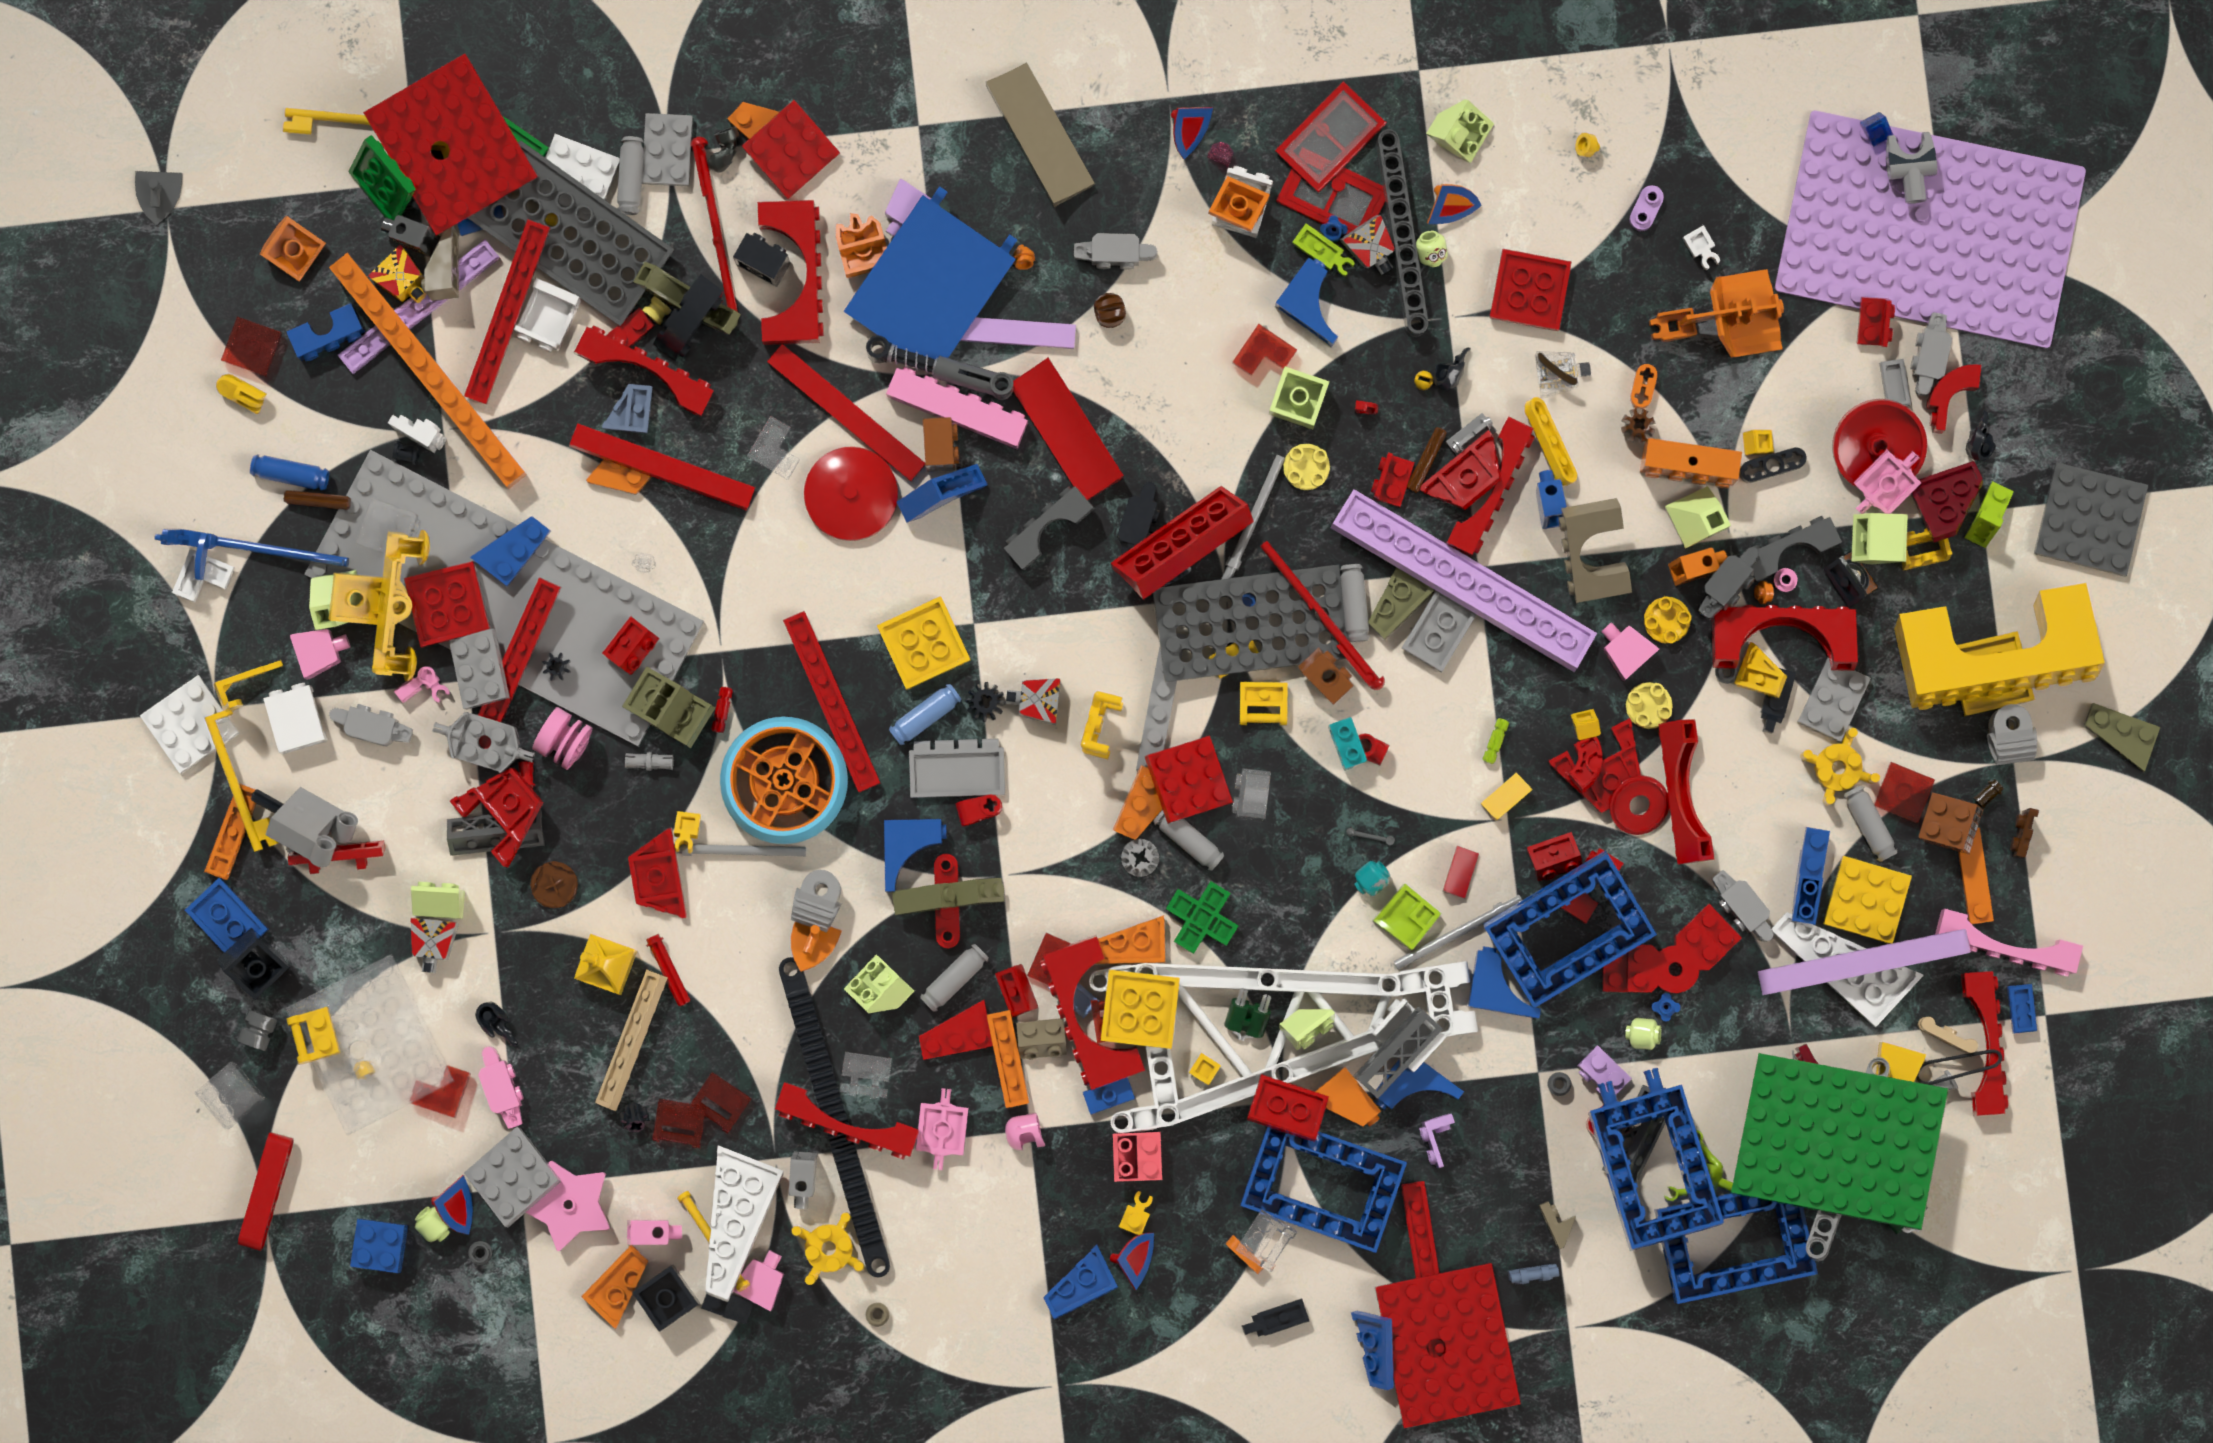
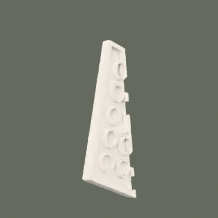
M1788 912L1771 928L1774 934L1803 961L1866 949L1813 924L1792 921V914ZM1899 967L1826 983L1869 1023L1876 1027L1924 975L1907 967Z
M718 1146L705 1292L708 1295L728 1302L784 1175V1171L721 1146Z

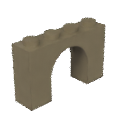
M1614 498L1561 508L1562 517H1559L1558 521L1560 530L1564 531L1565 538L1561 539L1563 552H1567L1568 560H1564L1566 574H1570L1571 581H1567L1569 595H1573L1576 603L1632 593L1630 572L1625 562L1596 567L1590 566L1580 559L1581 548L1590 537L1598 533L1624 529L1622 510L1618 499Z

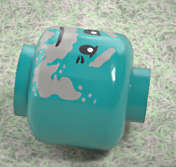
M1369 861L1356 871L1355 878L1357 882L1355 886L1360 893L1375 896L1389 885L1388 877H1390V873L1380 861L1377 863Z

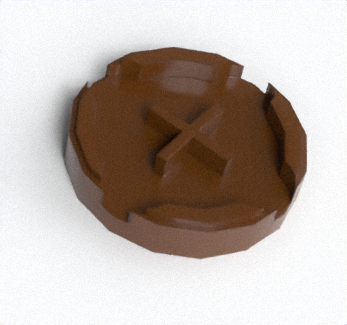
M552 861L536 869L532 875L530 886L537 902L545 907L556 909L572 902L577 894L578 880L572 868L562 862Z

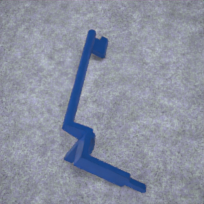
M180 528L163 529L162 534H155L154 538L161 541L162 545L197 547L195 557V579L204 580L207 551L216 546L348 567L349 558L218 537L211 533Z

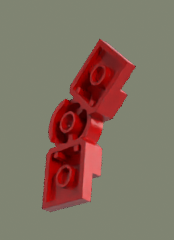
M1708 904L1674 936V946L1658 951L1653 945H1639L1604 966L1602 971V992L1651 993L1657 987L1664 992L1672 994L1684 992L1695 984L1699 976V970H1710L1742 937ZM1671 963H1676L1680 966L1681 971L1678 976H1672L1669 973Z

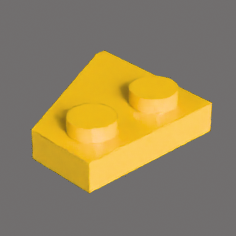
M1750 642L1734 684L1738 687L1779 698L1787 676L1756 644Z

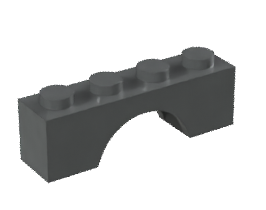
M1074 486L1072 489L1067 487L1059 494L1061 499L1055 504L1052 502L1047 504L1041 510L1043 514L1037 520L1033 517L1023 526L1025 530L1021 534L1017 535L1015 533L1006 540L1007 546L1004 549L1022 570H1026L1042 556L1040 537L1043 530L1050 523L1057 520H1069L1078 524L1095 509L1077 487Z
M1823 516L1817 517L1809 521L1811 525L1804 529L1800 525L1789 530L1790 535L1782 539L1778 535L1767 540L1768 545L1762 548L1759 545L1753 546L1757 548L1760 556L1753 568L1755 574L1753 576L1755 578L1753 583L1777 573L1779 557L1783 550L1790 546H1806L1818 555L1841 544L1842 541L1831 517L1826 519Z

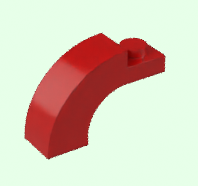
M1972 364L1956 368L1946 374L1934 386L1926 404V409L1935 410V412H1931L1929 425L1933 426L1932 433L1942 434L1946 430L1948 405L1954 394L1960 391H1976L1979 388L1981 365Z

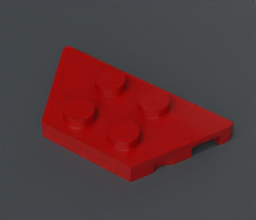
M1489 430L1423 483L1420 490L1424 494L1464 510L1467 509L1501 481L1492 433Z
M671 827L628 857L636 904L651 907L664 913L674 914L680 918H686L687 914Z

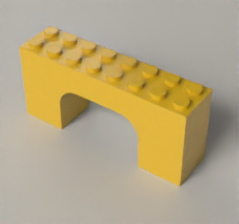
M2082 583L2040 590L2033 607L2041 642L2031 648L1984 656L1968 655L1957 647L1953 639L1946 606L1899 614L1894 630L1911 707L1925 710L1933 707L1935 704L1942 703V706H1949L1959 700L1973 702L1983 696L1996 698L2007 692L2020 694L2030 688L2044 690L2049 688V685L2054 684L2067 686L2072 684V681L2082 680L2084 683L2094 681L2099 676L2105 661L2087 584Z

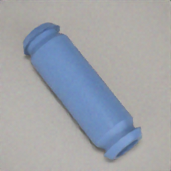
M951 684L946 685V688L939 689L896 721L895 726H890L889 731L899 745H905V741L912 740L955 708L957 702L960 704L962 699Z

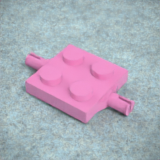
M1886 450L1854 482L1866 498L1856 509L1861 514H1864L1873 505L1880 508L1885 514H1891L1921 484L1910 469L1919 457L1912 451L1902 461Z
M941 1088L940 1103H921L918 1126L920 1132L917 1137L916 1150L926 1151L935 1155L933 1169H937L939 1160L938 1170H943L944 1156L950 1154L964 1155L968 1108L956 1107L950 1104L952 1089H947L945 1098L946 1089Z

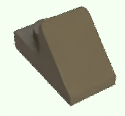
M1549 1202L1538 1205L1557 1248H1564L1576 1216L1558 1222L1557 1218L1560 1215L1554 1204L1550 1206Z

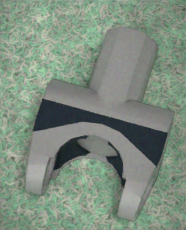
M1922 132L1920 150L1915 154L1903 152L1896 141L1895 135L1887 137L1886 167L1889 180L1903 179L1906 204L1925 202L1924 176L1937 175L1936 151L1930 132Z

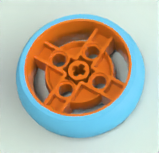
M794 717L765 719L744 730L729 747L720 773L722 799L733 820L753 837L775 844L802 842L816 836L827 828L841 810L848 785L846 763L835 741L815 724ZM781 733L795 734L790 746H774L761 754L750 749L755 743L765 737ZM816 746L825 756L830 768V792L819 787L818 769L810 757ZM795 753L800 754L802 757L801 763L797 766H792L789 763L790 756ZM767 763L770 769L766 775H759L757 773L759 764ZM738 768L749 774V789L757 803L752 815L744 807L738 794ZM784 774H787V779L790 781L789 784H784L783 787L779 786L780 781L778 777L780 775L784 777ZM806 785L811 788L809 797L801 798L798 795V790L801 786ZM770 795L778 796L779 802L777 806L768 807L766 804L767 797ZM807 806L818 811L813 818L797 826L785 828L772 826L778 815L796 814Z

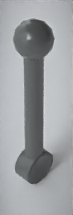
M1353 828L1346 830V834L1349 837H1364L1385 842L1387 845H1393L1395 842L1392 836L1386 838L1358 832Z

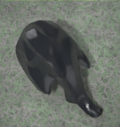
M1466 347L1461 354L1455 356L1453 365L1449 362L1440 363L1436 366L1433 380L1440 389L1450 391L1459 384V380L1464 373V358L1467 352L1471 350L1470 347Z
M1985 410L1975 431H1970L1969 439L1966 443V453L1974 461L1988 460L1996 448L1993 436L1989 433L1987 434L1988 412Z
M492 1001L479 1005L475 1016L481 1029L492 1038L495 1037L494 1030L498 1035L504 1037L511 1046H516L517 1041L513 1037L512 1032L506 1027L507 1022H510L504 1010Z

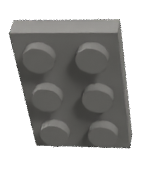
M646 113L642 184L689 186L693 116Z
M1436 591L1401 649L1442 673L1477 614Z
M488 629L449 640L463 709L468 710L510 698L495 629Z
M1827 658L1797 722L1841 742L1871 678L1857 671L1831 670L1829 658Z

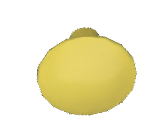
M1300 444L1292 448L1286 455L1283 464L1284 474L1288 482L1302 490H1313L1321 486L1328 478L1330 471L1327 453L1312 444Z
M1641 683L1628 694L1626 700L1627 714L1631 721L1639 727L1646 729L1658 728V724L1665 723L1672 714L1671 697L1667 690L1659 683Z

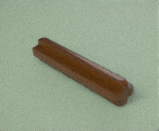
M1435 428L1407 484V489L1415 493L1419 491L1447 435L1444 429Z
M287 490L283 498L285 503L345 510L350 509L351 498L341 495Z

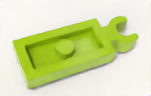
M1308 224L1304 225L1292 242L1293 245L1311 258H1316L1325 264L1328 270L1336 266L1338 273L1344 277L1348 273L1343 270L1342 265L1346 263L1352 267L1355 265L1351 258L1341 257L1344 252L1343 249Z

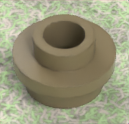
M873 1303L866 1310V1320L872 1326H882L889 1319V1310L882 1303ZM875 1310H880L882 1312V1317L880 1319H875L873 1317V1312Z

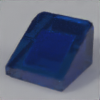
M1881 112L1860 122L1864 133L1873 147L1887 140L1888 136L1893 135L1886 116Z

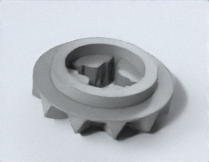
M1136 839L1130 841L1124 847L1121 860L1123 867L1128 873L1137 877H1143L1151 874L1156 869L1159 863V853L1150 841ZM1145 848L1146 851L1144 857L1150 863H1144L1141 861L1140 864H1138L1135 867L1136 858L1133 854H1131V852L1140 854L1141 851H1143Z

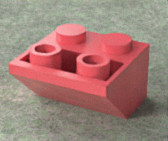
M1160 1132L1113 1134L1114 1182L1162 1180Z

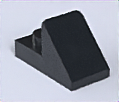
M706 1294L701 1309L747 1324L754 1302L735 1294H731L728 1302Z

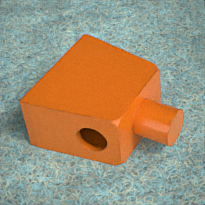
M1708 548L1677 558L1668 564L1675 586L1714 574L1727 559V555L1724 550L1715 553L1713 548Z

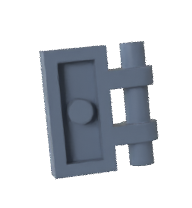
M1556 1264L1507 1271L1509 1280L1515 1284H1527L1531 1280L1548 1281L1553 1279V1277L1559 1276V1269Z

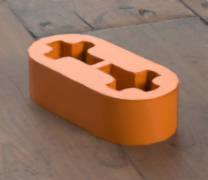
M1650 364L1641 365L1635 373L1630 402L1637 409L1646 408L1653 397L1657 371ZM1645 369H1648L1649 374L1653 375V378H1649L1645 385L1642 384L1643 376L1640 375V372L1643 373ZM1641 388L1645 389L1644 397L1647 398L1642 404L1638 403V399L1635 398V395H1639Z
M1234 1235L1225 1243L1257 1274L1266 1267Z

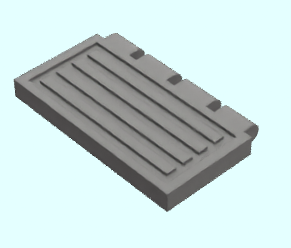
M999 738L982 739V748H978L977 739L958 740L959 749H954V740H935V750H931L930 741H914V750H909L910 798L985 796L988 794L1005 795L1004 747H999Z

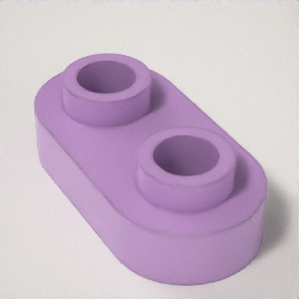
M1651 185L1645 187L1640 193L1629 218L1630 224L1635 230L1645 231L1652 225L1664 198L1660 188ZM1653 193L1656 196V200H1649L1648 194ZM1638 215H1645L1646 221H1639Z

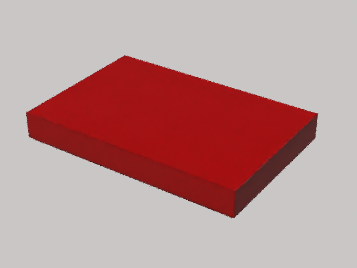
M1261 1074L1247 1120L1315 1142L1329 1096Z

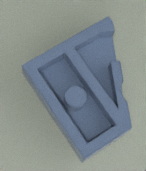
M628 384L622 397L613 407V411L602 424V429L648 434L653 387Z

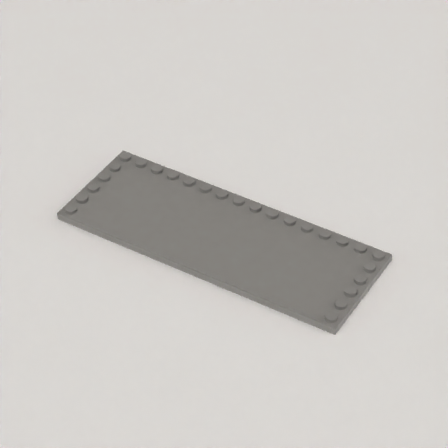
M370 450L346 495L351 498L350 509H339L316 551V553L349 558L348 567L311 561L305 575L314 578L356 570L357 575L383 577L388 531L405 533L408 537H419L420 531L425 530L430 539L429 556L422 565L418 564L417 557H406L405 564L402 563L400 581L406 588L404 578L473 561L490 629L496 630L502 660L538 578L541 577L561 586L560 593L519 685L639 747L650 724L623 708L622 705L646 666L672 681L675 679L704 621L547 540L543 541L507 587L470 557L517 525ZM411 610L410 615L398 623L417 632ZM630 616L659 637L653 650L648 653L641 662L640 667L632 675L625 672L602 654ZM449 641L438 643L451 650ZM549 653H552L557 658L559 653H563L562 660L571 661L566 665L571 673L565 672L563 674V681L559 676H556L554 681H551L550 673L543 674L547 667L542 661H549ZM553 662L554 667L551 668V671L560 672L559 667L562 666V663Z

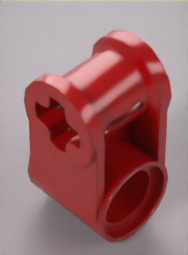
M992 794L955 803L962 827L995 817L1000 814L1003 808L1001 800ZM990 799L994 803H997V805L994 806L993 812H991L988 808L985 809V806L988 805V800Z

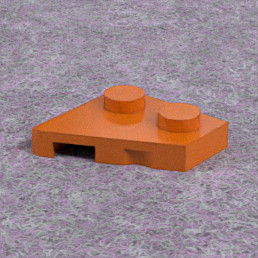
M742 102L727 120L733 126H736L746 138L750 139L779 112Z
M603 459L586 481L589 484H596L637 495L652 477Z

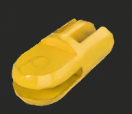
M231 374L222 375L216 382L217 391L222 396L255 414H259L267 393Z

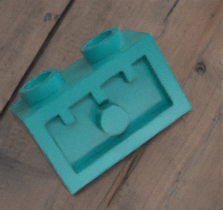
M1349 717L1329 724L1328 729L1344 771L1366 762L1367 758L1352 718Z

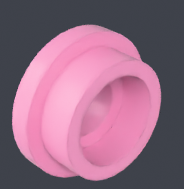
M1780 569L1774 575V585L1782 592H1789L1797 585V575L1791 569ZM1783 576L1790 578L1789 584L1782 582Z

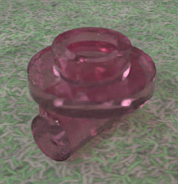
M1214 143L1207 158L1229 166L1234 152L1227 143Z

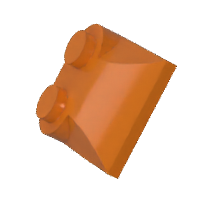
M1227 176L1208 214L1252 232L1259 217L1263 214L1270 194Z
M285 216L265 242L260 255L300 282L326 243L288 216Z

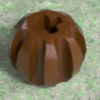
M1105 293L1094 302L1095 317L1101 326L1114 328L1125 320L1126 309L1123 299L1119 295Z
M1637 408L1629 410L1631 417L1624 415L1621 422L1627 424V426L1621 427L1622 433H1630L1628 440L1634 442L1635 437L1639 438L1640 443L1647 441L1645 434L1653 436L1655 429L1649 426L1656 424L1654 417L1647 418L1646 414L1649 411L1642 409L1641 414L1637 412ZM1635 422H1641L1643 424L1641 429H1635L1633 427L1635 425Z

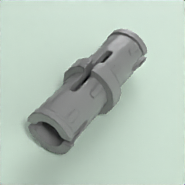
M647 752V754L626 753L625 768L646 769V771H652V769L673 770V755L652 754V752Z

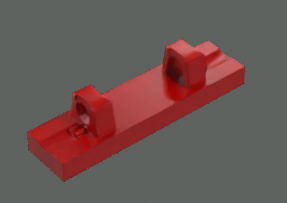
M381 840L336 845L331 861L355 859L357 870L366 869L368 865L367 858L384 855L385 842ZM295 851L288 853V865L308 864L310 874H318L319 870H321L320 867L315 866L309 859Z

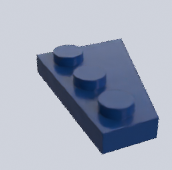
M531 516L470 558L508 587L550 534L551 530Z
M1096 1244L1043 1297L1054 1320L1118 1288L1098 1245Z
M1358 1310L1351 1312L1352 1319L1357 1321L1359 1333H1356L1358 1342H1362L1365 1352L1363 1362L1369 1385L1384 1390L1393 1389L1392 1319Z

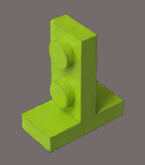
M1992 481L1975 520L1967 530L1964 538L1986 548L2001 528L2004 521L2002 517L2013 491Z

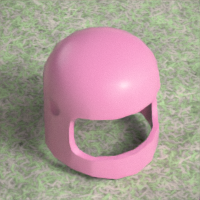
M1037 1113L1016 1116L1008 1120L1005 1134L1011 1148L1018 1151L1023 1150V1145L1028 1142H1036L1038 1148L1045 1146Z

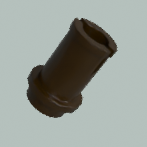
M1995 779L1989 780L1987 782L1988 785L1973 797L1975 802L1983 809L1997 795H2002L2004 788Z

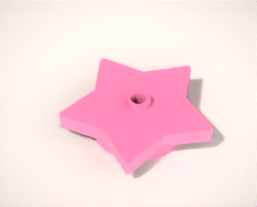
M550 1161V1167L560 1178L561 1182L526 1213L547 1224L556 1250L561 1251L581 1231L609 1230L610 1225L599 1203L606 1174L601 1172L576 1176L554 1161ZM566 1200L572 1201L573 1207L571 1209L564 1207Z

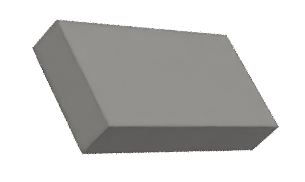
M1904 359L1880 362L1879 366L1885 399L1910 406L1911 401Z

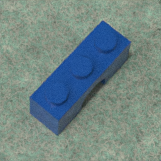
M351 303L330 312L333 327L326 335L315 334L308 322L287 331L295 353L301 361L304 359L306 362L317 358L318 353L324 350L331 352L340 347L339 344L347 340L348 342H353L361 338V334L365 333V330L355 307Z

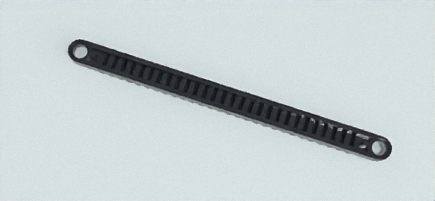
M793 957L785 958L779 965V974L818 1107L830 1117L849 1125L804 971L800 972L798 968L795 975H786L784 972L785 965L789 962L795 963ZM838 1132L837 1136L826 1133L867 1271L873 1277H883L890 1270V1260L854 1142L846 1140V1134ZM875 1259H882L885 1262V1269L882 1272L877 1273L872 1269V1262Z

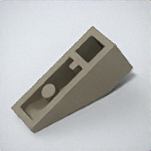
M453 226L443 232L425 268V279H422L421 282L422 290L431 301L459 298V234Z

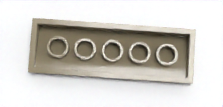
M1027 62L1005 74L986 81L989 93L1053 207L1095 185Z

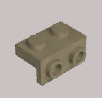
M1064 1018L1016 1023L1020 1059L1033 1060L1039 1057H1059L1067 1054Z

